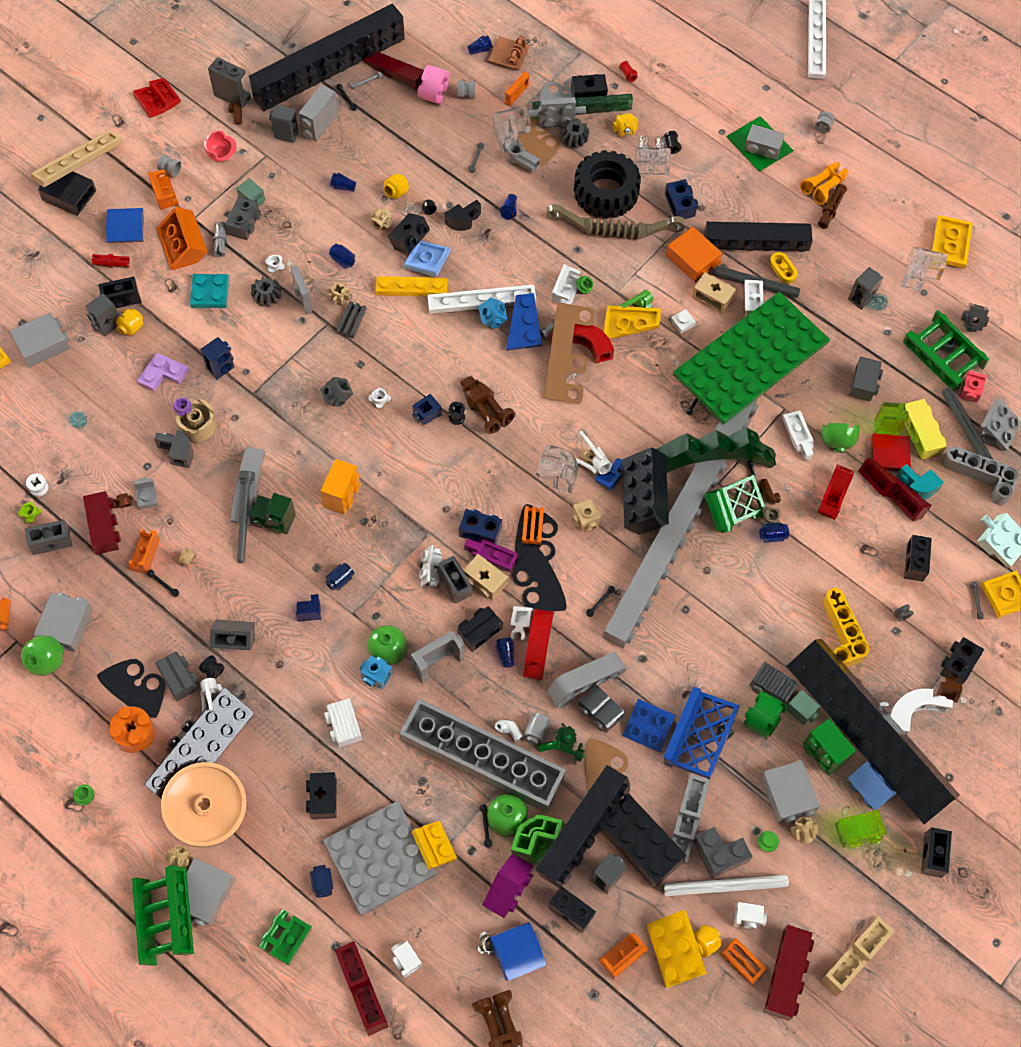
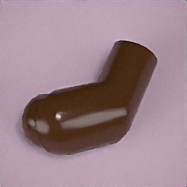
M237 103L229 104L228 111L229 113H234V124H242L241 107Z
M761 479L759 486L767 501L773 505L781 501L780 494H773L768 480Z

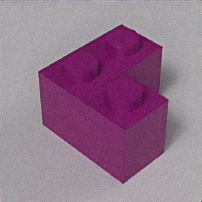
M512 853L497 873L482 906L503 918L506 917L509 911L513 913L518 905L517 896L521 897L526 886L528 887L534 876L531 874L534 866Z

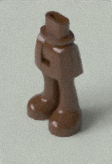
M469 376L460 382L470 409H476L485 421L484 428L488 434L498 432L501 425L506 427L515 418L516 412L511 408L502 409L494 399V392L487 385L479 382L478 379L475 380L472 376ZM485 404H487L491 408V410L494 412L497 418L493 417L490 414V412L484 406Z
M511 990L492 996L504 1028V1034L500 1033L490 997L472 1003L474 1011L481 1013L487 1024L491 1041L488 1043L489 1047H523L521 1031L515 1030L509 1012L508 1004L512 999Z

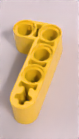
M831 588L823 599V606L842 644L834 650V653L841 655L844 658L842 662L846 667H849L864 660L869 652V645L844 593L839 588ZM838 614H842L845 619L839 618ZM846 631L853 633L854 637L847 635ZM854 649L861 650L862 654H857Z

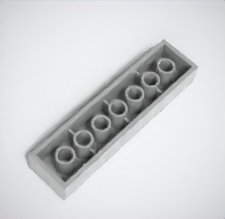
M419 698L399 733L400 741L508 794L516 795L523 801L545 812H548L565 777L566 769Z

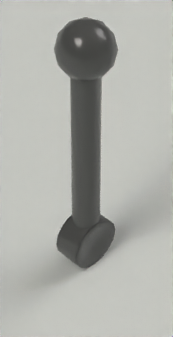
M481 142L478 143V150L475 155L474 161L472 165L469 166L470 173H474L476 171V162L478 160L481 149L484 148V144Z
M973 581L970 583V587L974 593L977 618L983 619L984 615L981 611L977 593L978 584Z

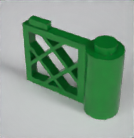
M749 475L704 494L716 531H721V533L731 531L732 526L749 517L756 519L763 516L762 508L765 507L754 475ZM749 480L752 486L750 493L742 490L745 482ZM731 488L737 491L734 500L730 499L727 490ZM741 493L748 496L745 505L738 503ZM752 498L757 500L759 508L756 510L749 508ZM736 505L743 508V512L738 518H736L734 513Z

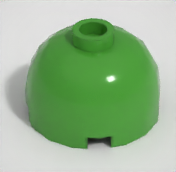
M828 423L827 426L823 424V442L827 447L833 448L834 452L844 453L845 449L852 448L857 443L860 426L854 425V428H848L849 424Z
M383 625L376 628L368 639L369 655L384 659L388 665L399 663L407 652V640L403 632L391 625Z
M38 635L30 639L22 648V664L31 674L46 676L58 670L63 664L62 654L64 651L60 642L54 637Z
M513 794L497 796L490 803L487 810L488 824L498 835L503 837L515 836L520 824L528 820V810L524 801Z

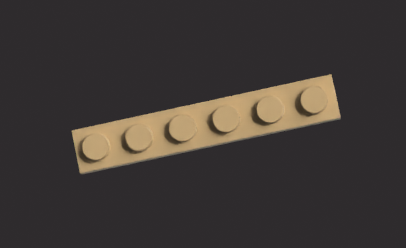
M108 130L31 173V179L42 187H46L122 144V137Z

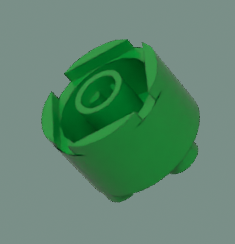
M760 691L755 699L756 704L754 708L750 707L746 712V719L743 725L768 740V736L770 737L780 723V713H785L787 704L766 692Z

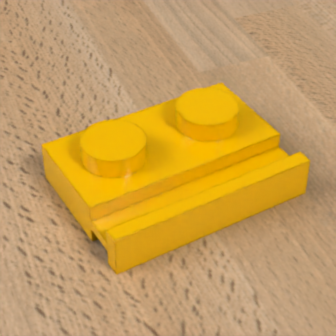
M440 821L412 831L428 870L451 863L457 859Z

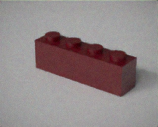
M787 925L783 929L764 1013L788 1021L793 1016H797L799 1010V1003H796L798 994L801 995L804 989L802 976L803 973H807L809 961L806 959L808 952L811 953L814 946V940L811 939L812 932L791 925Z

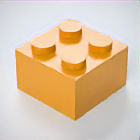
M338 459L334 460L320 490L324 508L345 515L347 509L352 507L353 496L355 493H358L361 482H359L360 475L356 465Z

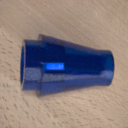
M482 35L472 44L468 45L467 48L470 55L490 51L493 46L489 36Z
M339 172L338 174L333 173L330 186L334 187L333 189L354 192L357 184L356 181L349 179Z
M509 194L500 208L501 216L506 220L513 219L517 214V196L514 194Z
M506 637L496 640L497 645H495L503 668L515 666L514 642H512V638Z

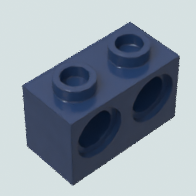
M687 180L667 183L665 197L673 216H679L684 219L695 217L699 207L698 201L694 199L692 187L688 185Z
M219 337L200 349L206 369L216 380L235 368L233 364L234 357L230 353V345L226 341L223 342Z
M465 509L459 526V537L468 538L475 542L485 539L497 544L502 529V519L496 515L482 514L475 509ZM475 522L476 525L470 526L468 523ZM487 527H493L494 530H493V531H488V530H486V528H487Z

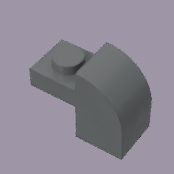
M179 430L176 431L175 436L169 433H156L154 440L157 447L170 450L168 458L171 465L190 468L193 459V449L188 436Z

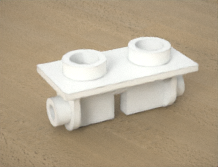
M431 545L422 553L421 561H423V568L419 574L421 587L426 583H429L431 587H437V584H439L440 577L437 574V569H434V567H438V564L442 561V553L440 549H433L434 545Z

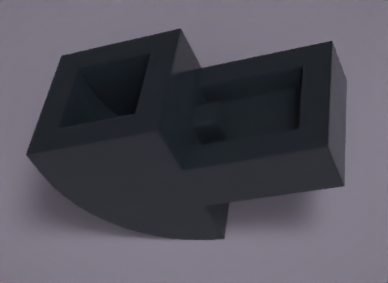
M475 200L464 208L457 204L445 212L446 225L457 231H465L472 228V220H476L481 215V203Z

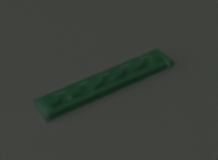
M620 94L575 98L576 107L586 106V113L580 114L632 110L633 95ZM541 101L532 102V110L538 109Z

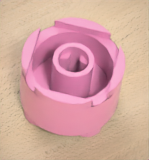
M427 65L421 78L422 83L419 85L417 97L441 105L444 96L442 94L447 92L449 86L450 72Z

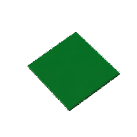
M761 116L726 136L759 172L794 151L784 140L777 160L744 150L752 124L773 130Z

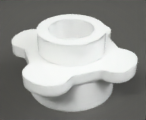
M271 255L265 260V264L269 267L268 272L270 273L284 270L285 268L280 255Z
M378 388L372 392V395H369L368 399L376 404L377 408H382L383 404L389 402L391 397L389 394H386L385 390Z

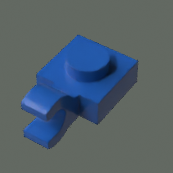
M617 458L609 472L606 474L599 473L595 478V482L611 491L622 478V460Z

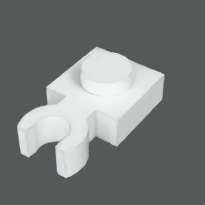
M513 607L510 624L512 627H515L511 633L513 641H516L517 635L521 634V640L526 642L527 633L525 630L526 628H531L533 608Z

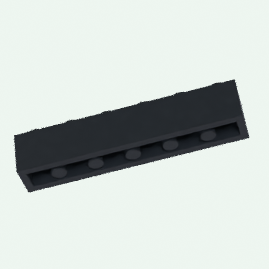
M706 221L704 237L717 249L731 251L774 250L805 252L810 251L813 242L812 227L808 223Z
M606 765L535 868L539 876L558 888H561L563 884L565 885L570 880L574 867L580 865L587 848L590 849L593 846L597 833L605 828L610 814L616 812L619 806L618 802L622 796L625 797L628 794L631 784L627 776Z

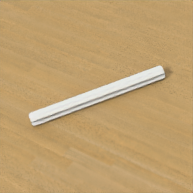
M787 875L668 883L664 884L663 890L665 896L782 888L789 885V879Z

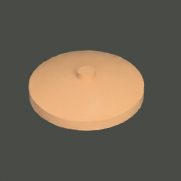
M210 762L191 764L178 771L167 783L161 800L162 817L170 833L182 843L193 847H212L228 840L242 824L246 813L245 790L238 777L222 765Z

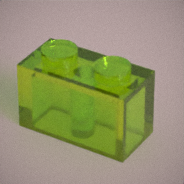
M883 402L874 419V433L898 435L903 430L904 423L908 421V411L905 409V404Z
M879 810L839 819L835 823L842 847H850L851 850L862 847V843L869 842L870 845L882 841L881 838L887 834Z

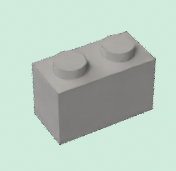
M752 124L744 150L777 160L785 134Z

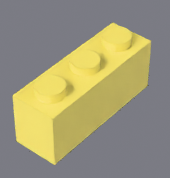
M925 399L904 404L900 415L920 459L923 460L942 455L947 443L945 437L939 431L938 422L932 416L931 407L927 405Z

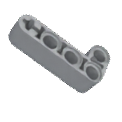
M959 447L949 448L942 459V464L946 469L994 486L991 499L996 505L1006 504L1014 492L1019 474L1011 466Z
M612 652L562 674L553 681L547 693L557 709L568 705L576 695L593 688L595 685L598 686L618 677L626 671V667L617 653Z

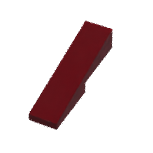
M378 51L373 56L364 59L365 64L378 72H382L386 77L394 76L415 90L422 83L421 78L424 70Z
M868 457L858 470L883 497L888 496L913 522L922 519L932 506L871 457Z
M355 941L335 949L368 1036L388 1028V1023Z

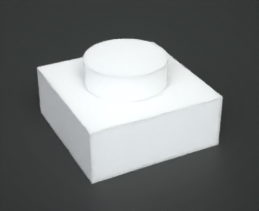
M686 309L672 316L670 320L680 334L696 325V321Z

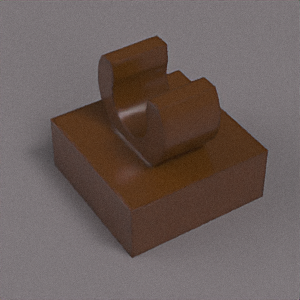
M946 677V682H941L937 696H944L946 699L957 703L962 693V684L955 683L954 678Z

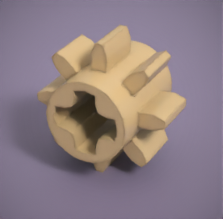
M384 208L375 209L370 215L372 217V226L378 230L388 229L392 224V215Z
M334 283L332 287L328 288V298L334 301V305H344L346 300H350V288H345L344 283Z
M801 817L796 822H793L794 826L791 827L792 836H796L797 841L800 843H810L816 838L815 834H818L817 824H813V820L808 817Z
M176 845L171 847L170 851H167L165 861H169L168 866H180L187 869L188 866H191L193 856L190 855L191 851L188 847Z

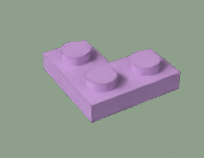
M156 353L137 382L140 386L155 392L163 378L181 384L189 368Z

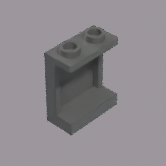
M217 57L208 68L214 96L230 104L237 103L243 109L251 99V93L243 90L241 79L246 74V71Z

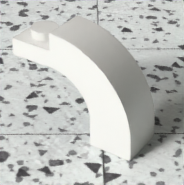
M917 689L901 697L890 710L889 715L908 734L910 732L912 713L919 710H928L947 714L952 709L953 700L946 699L944 696L933 697V689Z

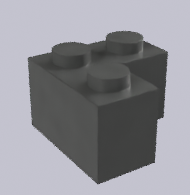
M715 827L697 834L693 841L711 879L748 863L753 857L744 838L724 846Z

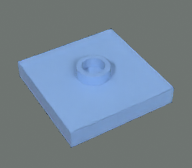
M420 241L410 252L404 263V269L437 277L451 252L450 248Z

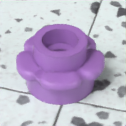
M178 398L174 402L173 410L180 416L189 414L192 410V403L186 398Z

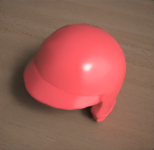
M220 130L211 132L204 143L207 156L215 162L227 161L233 156L237 148L235 140Z

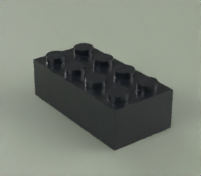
M651 447L622 459L624 528L639 535L669 524L666 455Z
M628 793L618 802L619 806L616 812L610 814L607 824L601 832L655 889L684 863L687 855Z

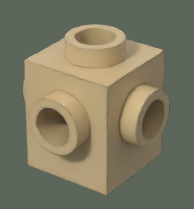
M591 499L573 505L572 519L574 525L579 527L581 532L586 530L588 532L593 531L599 526L601 513L598 507L595 508Z

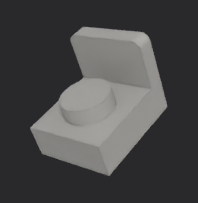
M141 478L133 481L139 510L157 507L158 500L153 479Z

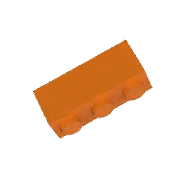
M175 206L156 228L171 270L196 264L208 252L192 210Z

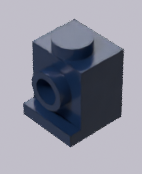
M431 394L412 405V416L417 423L421 422L423 425H426L436 417L442 416V406Z

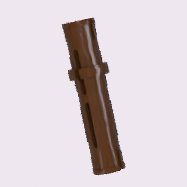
M838 184L828 205L824 207L822 216L818 221L820 228L827 229L831 220L836 216V210L847 191L845 185Z

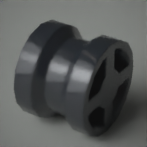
M213 655L207 657L199 666V670L202 673H206L207 678L214 679L219 677L225 668L222 663L217 662L216 657Z

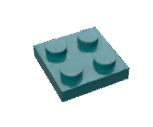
M193 274L190 307L227 308L229 274Z

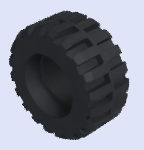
M602 150L601 153L594 152L592 156H586L576 169L574 180L575 200L578 201V205L581 208L584 207V211L593 213L595 217L603 216V218L607 219L608 217L616 218L619 214L622 216L627 213V210L630 211L638 200L641 184L639 168L636 164H633V160L627 159L626 155L622 153L617 154L616 151L607 152V150ZM599 179H611L618 182L621 187L615 190H603L595 186L593 182Z

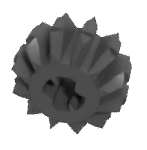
M573 119L572 122L567 120L566 124L562 126L560 136L563 139V143L568 144L569 148L571 146L577 148L578 145L583 147L584 143H587L590 131L586 123H582L581 120L577 122Z
M262 276L261 280L255 279V284H251V296L256 304L260 303L262 307L267 304L270 307L272 302L277 304V299H281V286L276 279L272 280L270 276L265 279Z

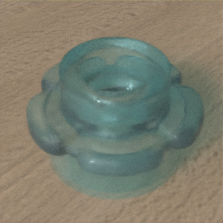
M883 294L874 295L871 298V306L876 310H884L888 306L887 297Z
M74 411L69 416L68 421L73 427L80 429L86 425L87 415L84 412Z

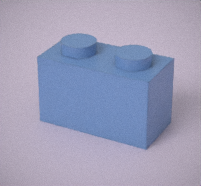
M869 761L865 762L848 777L852 789L861 793L864 797L863 801L871 809H879L897 794Z

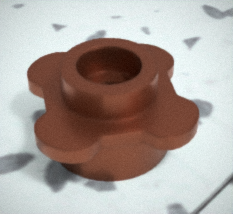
M128 493L117 495L113 502H115L117 508H124L132 505L131 500H133V497L128 495Z

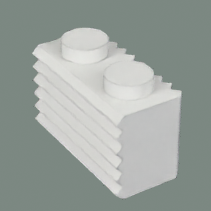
M350 698L327 705L328 712L324 714L327 724L332 723L333 731H330L333 743L337 742L340 748L362 741Z

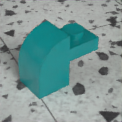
M907 464L901 468L897 475L901 482L924 500L938 492L944 483L931 469L919 477Z

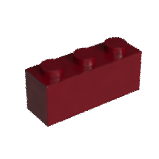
M106 491L83 496L91 545L95 554L99 555L119 550L118 543L121 542L119 531L115 529L118 521L116 514L112 513V509L115 508L113 498L109 497Z

